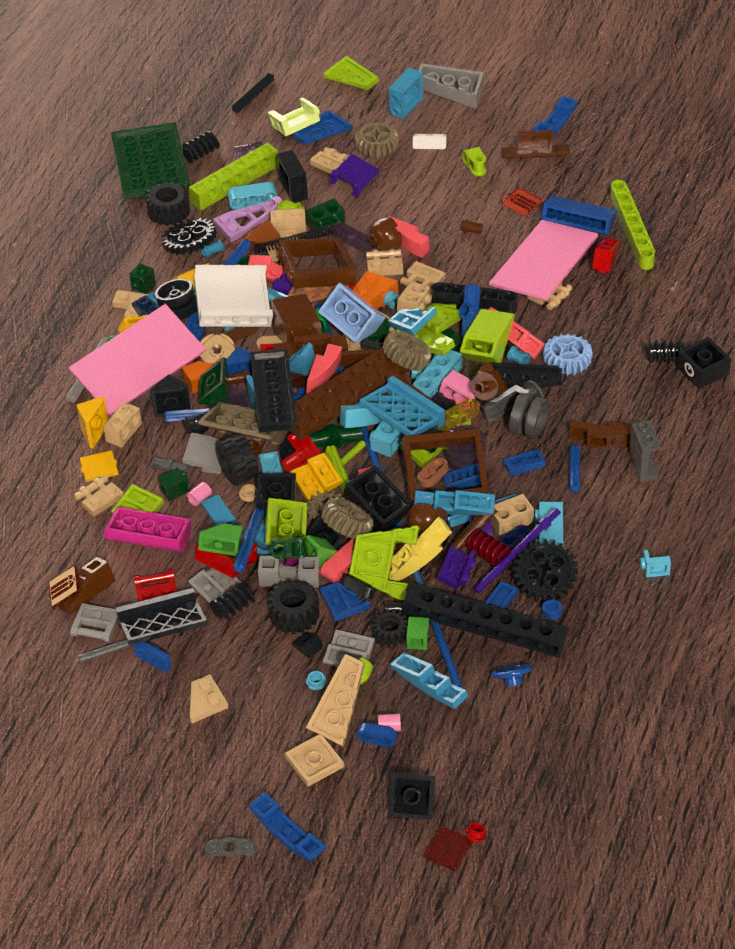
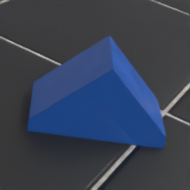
M240 347L235 349L227 359L228 374L244 372L243 370H249L252 373L250 351Z

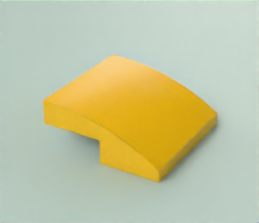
M325 453L307 459L306 465L290 471V473H296L297 487L306 502L311 500L312 495L317 496V492L324 494V491L327 490L329 493L342 483V479Z

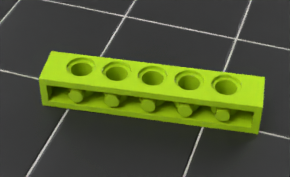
M266 143L189 187L190 203L201 211L226 197L227 191L230 188L247 185L278 167V150L269 143Z

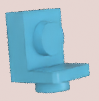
M644 550L643 558H640L641 570L645 571L646 578L670 575V556L650 558L648 550Z

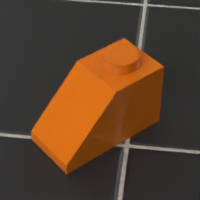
M197 361L182 367L183 380L192 393L199 392L200 376L214 364Z

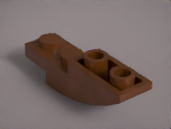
M571 420L569 439L586 441L587 447L626 448L630 447L632 424L610 421L609 426Z

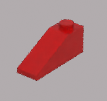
M605 237L595 248L592 269H597L599 273L610 272L622 240Z

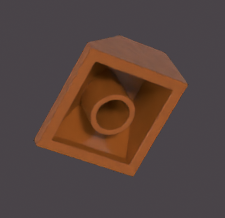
M267 219L251 228L235 241L230 248L235 250L241 241L246 239L251 242V247L248 250H255V244L275 241L281 235L270 220Z

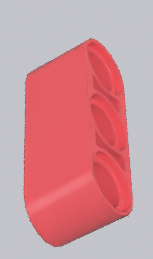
M351 539L323 564L320 570V574L332 583H340L344 573L349 574L356 539Z

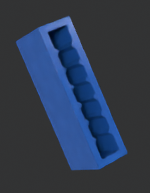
M552 195L544 203L542 220L608 235L613 228L617 210Z

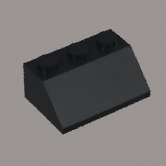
M373 465L345 484L343 497L357 506H361L367 514H370L374 524L372 528L376 532H387L396 527L406 515L408 509H411L413 506L406 496L376 465Z

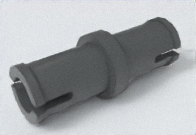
M157 456L152 459V463H155V465L152 464L151 466L154 469L170 472L179 468L182 474L185 473L187 476L190 474V464L179 463L175 459L167 460Z

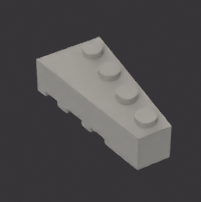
M420 64L418 71L423 72V91L477 109L484 88V72Z

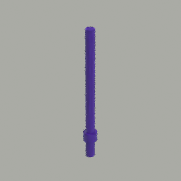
M554 508L546 517H542L537 522L538 525L474 587V590L479 594L517 557V553L522 552V547L526 548L543 530L546 531L552 525L551 522L561 513L560 510Z

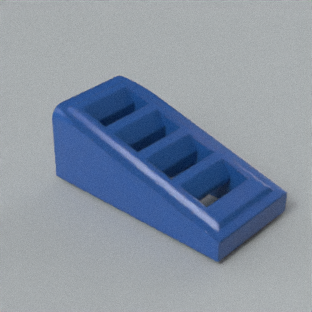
M478 463L446 473L443 476L445 489L447 490L450 487L462 489L481 486Z

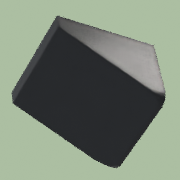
M308 632L302 634L292 643L293 647L308 658H311L323 648L319 636Z

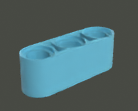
M272 182L237 186L227 191L229 205L232 209H241L263 203L278 196L275 184Z

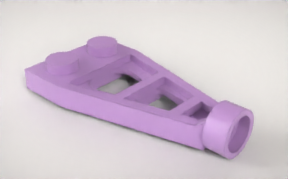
M276 196L263 203L233 210L214 218L213 223L230 242H233L254 226L271 217L270 211L277 210L278 203L282 200L279 196ZM261 210L264 212V214H262L258 218H256L252 214L254 212H258ZM247 216L250 222L245 226H240L235 220L236 218Z

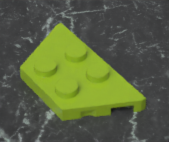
M433 303L422 310L429 311L430 307L436 309L437 314L424 325L436 334L463 319L459 316V309H456V304Z

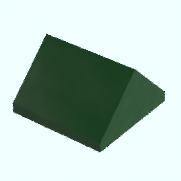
M225 357L200 376L199 404L227 403L229 376L227 359Z

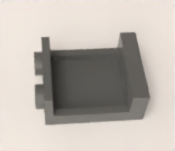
M650 420L635 422L631 425L629 455L640 482L659 479V472L651 451L660 450L661 445Z

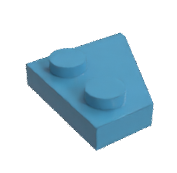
M430 307L429 311H422L421 308L399 310L388 322L391 327L414 335L437 314V311L434 307Z

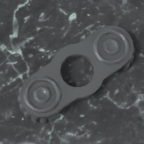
M227 837L225 839L209 840L204 848L205 856L211 860L214 859V856L234 857L236 855H246L247 859H249L250 857L253 858L256 855L255 853H257L254 841L248 838L236 839L234 837ZM234 843L236 845L234 851L227 852L224 850L225 844Z

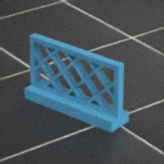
M394 376L387 379V385L360 399V405L406 436L420 435L433 426L440 428L445 425V410ZM387 392L390 396H383L382 394ZM370 401H379L378 404L369 403V402H370ZM381 401H392V404H381ZM380 409L391 410V412H382ZM394 410H405V413H397ZM407 410H413L416 413H407ZM393 418H405V419H404V421H396V420H394ZM407 419H418V421H407ZM420 419H426L429 422H420ZM406 427H418V428L415 429V430H413V431H411V430H409V429L406 428Z

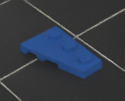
M328 110L319 116L320 121L294 132L293 138L305 145L351 130V124Z

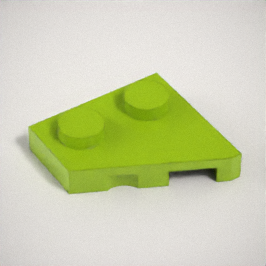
M132 484L111 512L113 515L117 507L157 513L165 502L163 498Z

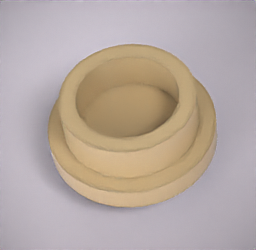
M252 484L243 485L239 491L240 499L245 502L254 501L256 499V487Z

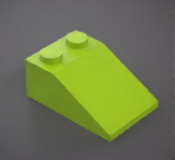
M268 498L264 525L265 545H269L270 540L274 537L295 534L306 535L307 503Z

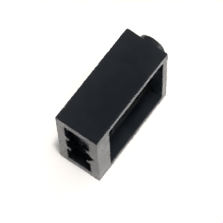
M293 149L277 153L279 181L290 201L297 203L308 200L306 172Z

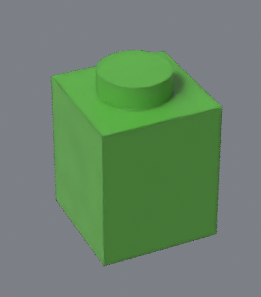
M409 617L407 649L427 650L429 618Z

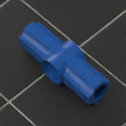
M477 285L465 286L464 303L459 309V316L463 318L462 339H464L466 332L481 310L479 308L480 287Z

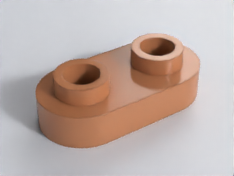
M444 458L432 459L417 474L418 484L426 488L435 485L449 470L447 460Z

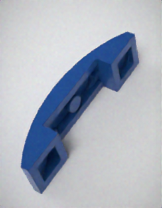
M562 96L556 103L552 114L544 122L540 121L532 131L552 130V136L555 135L571 117L578 100Z
M265 792L249 805L250 810L264 827L289 850L304 860L312 862L326 849V846L312 833L309 835L280 811V805Z

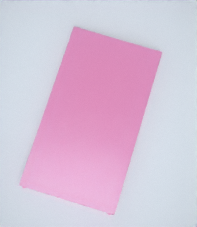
M541 220L492 278L489 286L547 301L597 239L598 233Z
M164 304L71 365L69 370L94 398L105 397L107 414L110 416L117 411L123 402L130 403L151 389L168 374H173L206 352V349L170 308Z

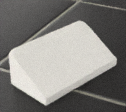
M414 134L413 148L445 149L447 135Z

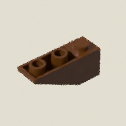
M96 557L83 566L76 576L77 591L64 598L58 606L59 609L69 615L79 610L82 603L85 604L93 600L97 594L109 588L116 579L108 562Z

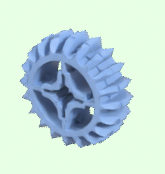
M560 334L559 337L554 336L553 339H549L545 344L543 351L545 365H557L562 368V374L567 376L569 374L575 376L576 372L582 373L583 370H587L593 356L592 348L588 341L583 340L582 336L576 337V334L573 336L569 334Z

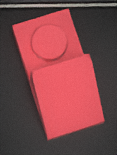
M251 255L248 261V265H266V280L273 283L276 278H280L284 270L283 266L271 262L272 256Z

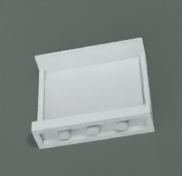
M195 265L194 283L199 327H271L273 311L270 310L265 276L267 266Z

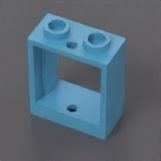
M409 67L389 88L390 115L404 120L423 99V72Z

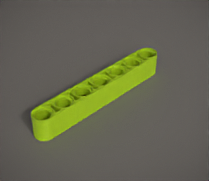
M614 180L611 183L610 198L615 210H617L618 218L635 259L641 269H652L654 267L655 249L626 182Z

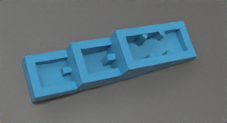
M437 490L435 493L416 491L414 505L429 504L435 510L441 507L449 515H493L495 495L456 490L455 493Z
M405 652L390 664L393 670L411 684L453 709L468 697L465 689L451 684L450 678L436 672L432 664Z

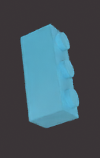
M539 502V510H535V521L546 517L554 508L559 509L561 513L551 522L552 525L546 531L543 530L538 535L539 539H535V546L537 540L544 544L545 539H547L548 544L555 540V546L557 547L563 543V502Z

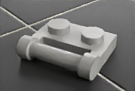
M82 603L71 627V636H87L103 639L104 642L110 643L117 626L116 610ZM88 625L93 627L104 628L106 630L104 632L99 630L82 628L81 626Z

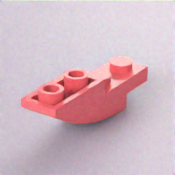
M490 307V308L488 309V310L497 311L496 309H494V308H492V307ZM513 321L507 341L524 353H530L531 358L535 360L544 349L545 344Z

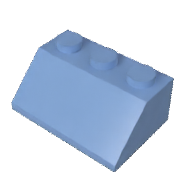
M338 283L318 311L355 343L375 333L386 318L351 288L341 283Z

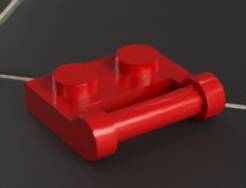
M173 569L167 570L165 573L149 576H134L138 602L177 592ZM169 580V582H167V583L156 584V585H151V586H146V587H142V586H141V585H144V584H149V583H155V582H160V581Z

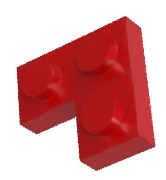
M291 433L287 436V439L296 451L281 461L287 472L290 473L291 470L306 465L307 459L322 453L309 436L300 440Z

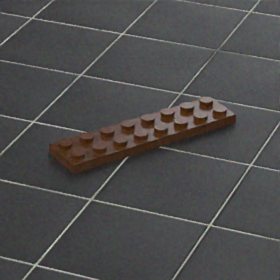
M382 347L295 401L297 429L289 431L300 440H303L340 416L341 406L355 405L363 397L387 385L385 377L390 370L397 369L400 375H404L409 369L392 362L384 354Z

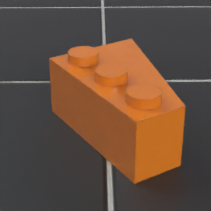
M369 271L364 273L353 288L355 293L376 310L379 307L383 308L386 306L383 300L389 291L399 294L397 280Z

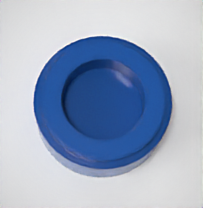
M552 599L545 601L542 605L543 616L551 620L559 618L562 615V604Z

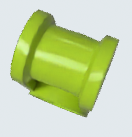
M475 147L463 150V161L474 176L485 175L486 156L481 148Z

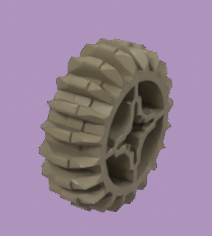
M369 122V125L364 124L363 127H359L354 141L356 149L360 154H364L365 157L370 156V158L377 157L378 159L381 156L383 158L385 155L390 156L391 153L395 152V149H398L399 136L397 129H394V126H390L389 123Z
M398 330L392 331L386 336L382 347L384 354L392 362L414 371L423 370L430 362L432 354L430 348L427 347L426 343L422 342V339H418L416 336L411 335V333L408 334L405 331L400 332Z
M330 498L325 503L321 512V517L328 524V527L333 528L340 535L342 534L346 538L350 537L353 540L356 539L357 535L370 533L374 525L370 514H367L361 506H357L355 503L349 500L346 501L343 498Z

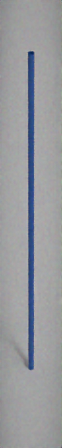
M319 303L316 304L315 309L321 307L322 305ZM326 319V322H327V331H326V333H329V332H330V335H331V337H332L333 335H332L331 329H330V327H329L328 321H327V319ZM337 367L339 374L345 370V367ZM361 426L363 440L366 443L372 465H376L383 472L376 452L371 450L368 429L366 426ZM402 521L396 525V529H404ZM417 570L413 573L417 585L425 586L420 570ZM430 621L452 683L463 688L440 624Z

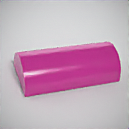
M117 507L104 530L105 538L111 541L183 553L189 543L192 523L191 519Z

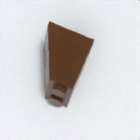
M305 293L271 299L274 334L284 343L293 342V337L322 333L321 321Z

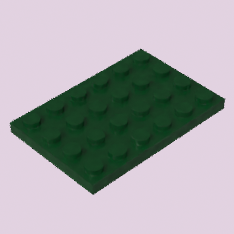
M176 122L111 132L124 199L146 196L148 190H151L153 186L164 184L165 182L178 183L184 186L186 190L189 189L190 181Z

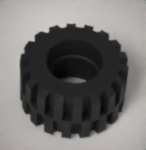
M165 182L164 184H157V186H153L151 190H148L146 195L147 211L150 220L159 225L165 224V226L174 225L185 220L187 215L190 214L188 191L181 184Z
M237 433L216 443V454L220 467L226 478L233 485L238 486L257 477V474H259L257 458L250 443L243 435Z
M287 580V583L281 582L279 583L280 586H275L273 591L269 593L268 608L272 625L276 626V629L279 631L283 630V633L291 632V634H296V632L303 633L305 629L310 630L312 625H316L317 619H319L320 611L317 591L305 581L301 583V580L293 582L292 580ZM290 606H299L297 608H288Z

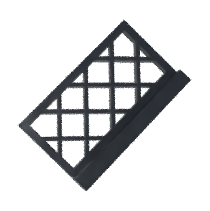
M193 588L115 608L118 626L122 629L129 646L208 625ZM180 614L186 615L185 619L179 618L178 616ZM192 617L200 619L196 621H191ZM161 619L167 621L165 624L159 623ZM173 622L179 624L177 626H171ZM142 624L146 625L147 627L146 629L139 628V626ZM153 628L160 629L158 631H151ZM133 633L140 634L139 636L131 637Z

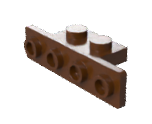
M552 130L518 132V147L502 148V156L507 159H514L515 157L531 158L532 156L548 157L552 155L562 157L570 154L568 144L552 145Z
M330 332L293 337V342L274 344V350L288 349L289 358L309 342L313 345L314 353L325 352L328 344L341 346L342 351H348L346 336L331 337Z

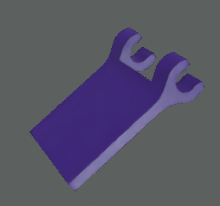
M351 153L337 169L331 172L332 176L328 181L335 184L340 177L354 186V191L351 194L358 197L380 170Z

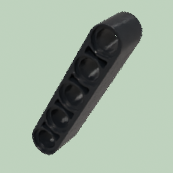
M444 282L434 283L431 286L432 303L456 304V308L460 309L464 303V292L467 285ZM480 287L479 308L488 310L492 307L499 312L512 314L517 312L518 295L515 292Z

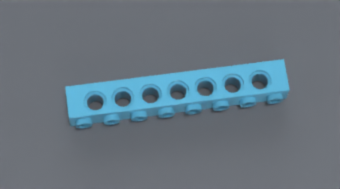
M450 350L445 356L435 354L432 361L424 368V371L417 375L412 385L430 398H433L439 392L442 380L452 370L459 372L462 368V354ZM394 410V412L405 413V410ZM407 410V413H416L413 410ZM393 418V419L396 420V421H404L405 418ZM407 419V421H418V419ZM381 420L377 429L372 431L369 436L371 450L391 457L400 446L399 442L403 440V436L406 435L384 420Z

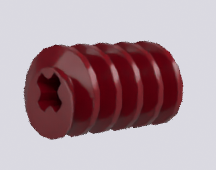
M479 528L471 533L466 544L469 551H476L475 555H479L481 559H485L487 563H491L494 567L511 552V547L505 548L504 543L499 544V540H493L492 535L487 536L486 531L480 533Z

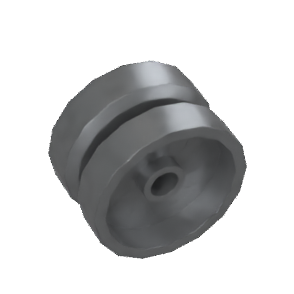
M521 392L514 403L510 415V432L516 434L525 432L526 437L537 439L542 433L547 420L549 401L540 397L534 400L532 395Z

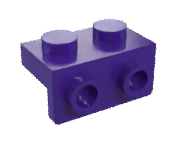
M450 546L436 579L456 590L462 584L465 585L470 578L468 572L476 562L474 559L476 551L472 550L467 555Z

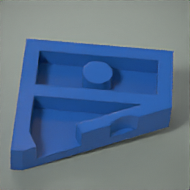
M339 582L319 588L320 595L334 622L371 609L370 603L367 600L363 602L357 598L356 593L347 590Z

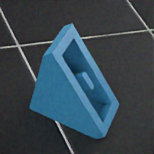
M310 342L289 358L290 372L306 376L310 374L315 360L313 345Z

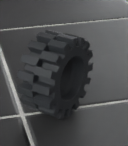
M386 609V613L380 611L379 615L376 614L374 619H372V637L375 638L377 644L381 643L382 647L387 644V648H391L392 644H394V647H398V643L402 645L404 640H407L408 620L405 615L402 616V612L399 611L397 614L394 609L392 612ZM386 626L397 627L394 631L383 630Z

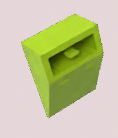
M481 309L464 336L460 353L470 361L501 363L515 314Z

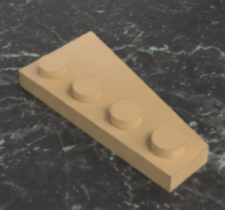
M347 654L344 655L306 726L308 730L318 735L322 734L324 738L344 747L365 667L364 662Z

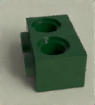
M335 198L305 210L306 225L311 230L321 229V227L331 226V224L336 227L345 223V209Z

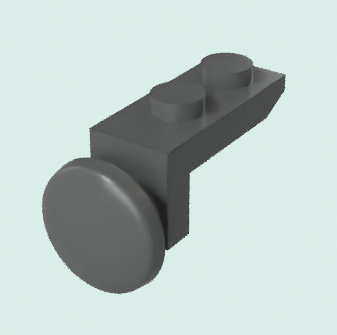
M532 380L524 382L523 388L514 385L482 406L486 422L495 421L511 411L521 392L532 395L534 400L537 397L544 399L541 388Z

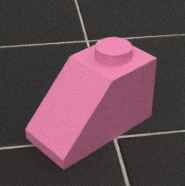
M452 370L442 380L439 392H442L448 399H454L458 406L470 412L476 397L472 391L470 380Z

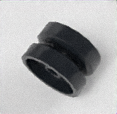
M170 280L156 289L155 297L159 306L161 307L166 304L179 320L188 318L197 311L195 290L190 280Z

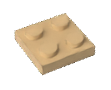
M322 734L285 752V758L307 787L344 767V762Z

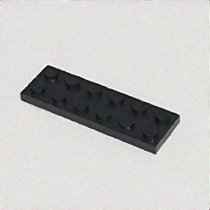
M288 349L250 352L259 432L297 429Z

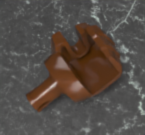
M491 363L483 364L471 381L474 395L483 403H488L507 391L506 383L501 374L494 370Z

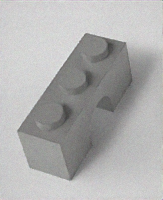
M260 556L258 565L259 586L275 587L280 586L279 583L281 582L287 583V580H292V582L301 580V583L305 581L309 586L312 585L314 588H319V557L299 558L298 565L289 567L283 565L280 559H276L273 556Z

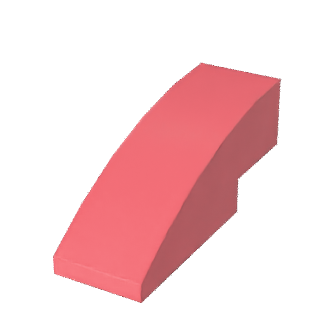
M393 218L398 225L396 227L397 232H401V246L412 254L423 258L430 250L429 237L418 233V227Z
M328 344L324 356L316 354L307 380L306 393L327 382L334 374L341 361V346Z

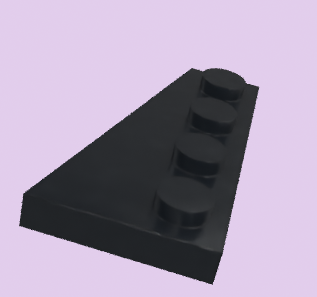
M488 362L491 363L494 370L501 374L506 383L507 390L514 385L523 388L524 382L528 380L534 381L540 388L561 385L562 368L557 365Z

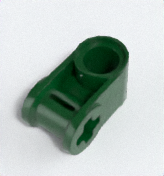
M295 534L272 538L269 542L271 555L276 559L307 557L308 552L305 547L307 536ZM278 544L284 546L281 551H275L274 547Z

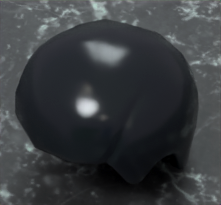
M205 414L194 416L191 419L186 417L185 420H182L184 429L188 434H204L209 430L208 427L198 424V421Z

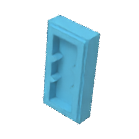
M277 451L259 454L263 474L283 473Z

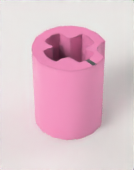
M201 482L189 491L186 496L193 506H198L201 501L212 495V490L208 484Z
M400 713L378 715V725L392 728L396 732L401 731Z

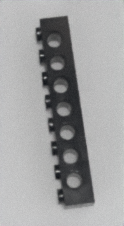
M411 583L404 600L403 614L429 618L431 622L558 658L561 656L567 637L568 627L561 624L548 622L540 618H534L423 585Z

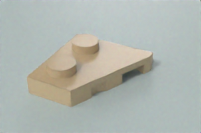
M210 674L191 682V723H195L228 708L226 699Z

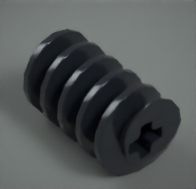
M210 131L182 145L183 155L189 163H193V159L197 161L199 157H204V154L208 155L209 151L214 152L215 149L218 150L220 148L218 139Z
M656 339L651 344L650 340H646V360L650 358L651 363H653L655 357H657L658 362H661L662 357H664L665 361L668 362L669 358L672 357L673 362H675L679 351L684 349V341L682 340L681 343L679 339H676L675 343H673L672 339H668L666 344L665 340L661 339L659 344Z
M242 581V583L236 584L235 588H230L229 592L226 591L222 596H218L216 600H212L210 606L218 619L221 620L224 617V619L230 620L229 613L232 616H236L235 609L242 612V605L248 608V600L253 604L255 603V598L250 586L245 581Z

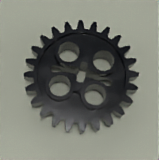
M196 218L192 220L187 219L186 222L180 221V224L175 223L174 227H168L169 230L164 231L165 234L162 235L161 241L164 250L166 249V252H170V254L176 253L178 255L182 253L184 255L186 252L191 254L192 251L198 252L199 248L204 249L205 245L209 246V242H214L213 238H216L217 231L212 220L208 221L207 218L204 220L202 218L198 220Z
M545 539L544 544L537 540L536 546L530 542L529 549L522 547L523 554L517 553L519 560H514V565L517 566L513 567V573H516L514 580L518 581L516 583L517 588L522 587V594L528 592V599L534 595L535 602L539 598H543V602L547 601V598L554 600L555 596L561 600L562 593L568 595V588H574L572 582H577V577L574 576L578 574V569L575 568L577 567V561H573L574 554L568 555L569 548L562 550L563 543L557 547L555 546V540L551 544H548L547 539ZM551 555L543 586L540 587L542 571L545 570L547 558ZM539 556L542 557L544 560L541 562H536L534 558ZM561 562L563 566L555 567L553 563ZM534 574L537 575L538 578L536 580H530L528 576ZM549 580H555L557 584L552 586L549 585L547 582Z

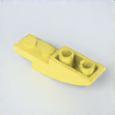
M438 517L417 539L416 545L405 544L394 555L388 581L398 582L426 565L443 549L441 543L452 531L442 518Z

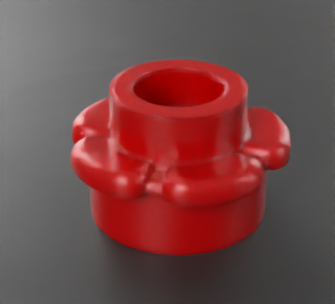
M471 823L465 830L468 839L472 842L483 841L487 836L485 826L480 823Z

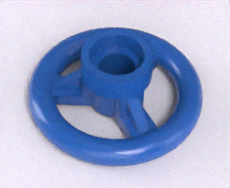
M521 664L494 670L491 675L493 678H505L506 686H516L522 684L521 676L532 671V666Z

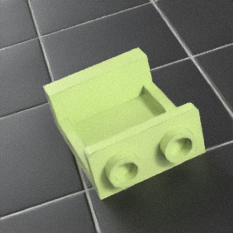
M302 97L300 98L301 108L283 116L274 110L268 112L272 127L284 136H288L320 121V111L316 105Z

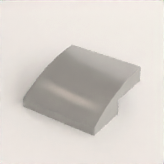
M191 433L182 459L183 463L202 467V472L221 474L222 469L216 454V443L221 440L203 434Z
M213 568L208 572L203 569L188 581L209 604L212 600H216L218 596H222L224 592H229L230 588H235L236 584L242 583L237 577L233 579Z
M336 629L332 642L326 650L323 664L338 667L345 654L358 660L361 657L369 660L375 645V638Z

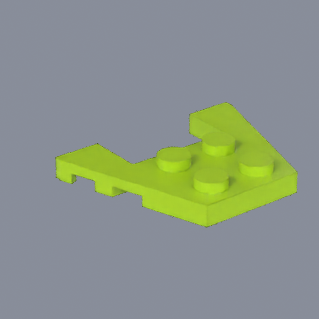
M419 526L357 535L349 572L350 576L403 602L408 592V583L388 581L395 544L398 542L416 545Z

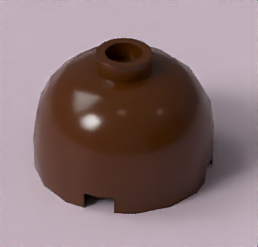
M389 216L380 218L370 227L369 241L379 251L396 250L401 246V232H397L396 227L398 225L393 218Z
M429 504L413 505L411 509H408V524L410 528L411 526H419L418 535L420 537L438 517L442 518L446 523L448 513L441 507H438V510L432 509V505Z

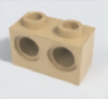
M410 282L397 300V312L403 309H425L432 300L430 286Z
M123 402L104 425L106 442L122 448L142 424L140 408Z
M524 494L495 504L494 508L498 512L490 519L498 535H502L533 523L534 508Z

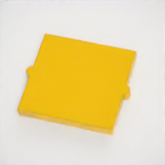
M112 451L80 458L81 472L84 473L86 482L92 481L97 477L100 478L103 475L107 477L119 475L116 466L117 460L114 459Z

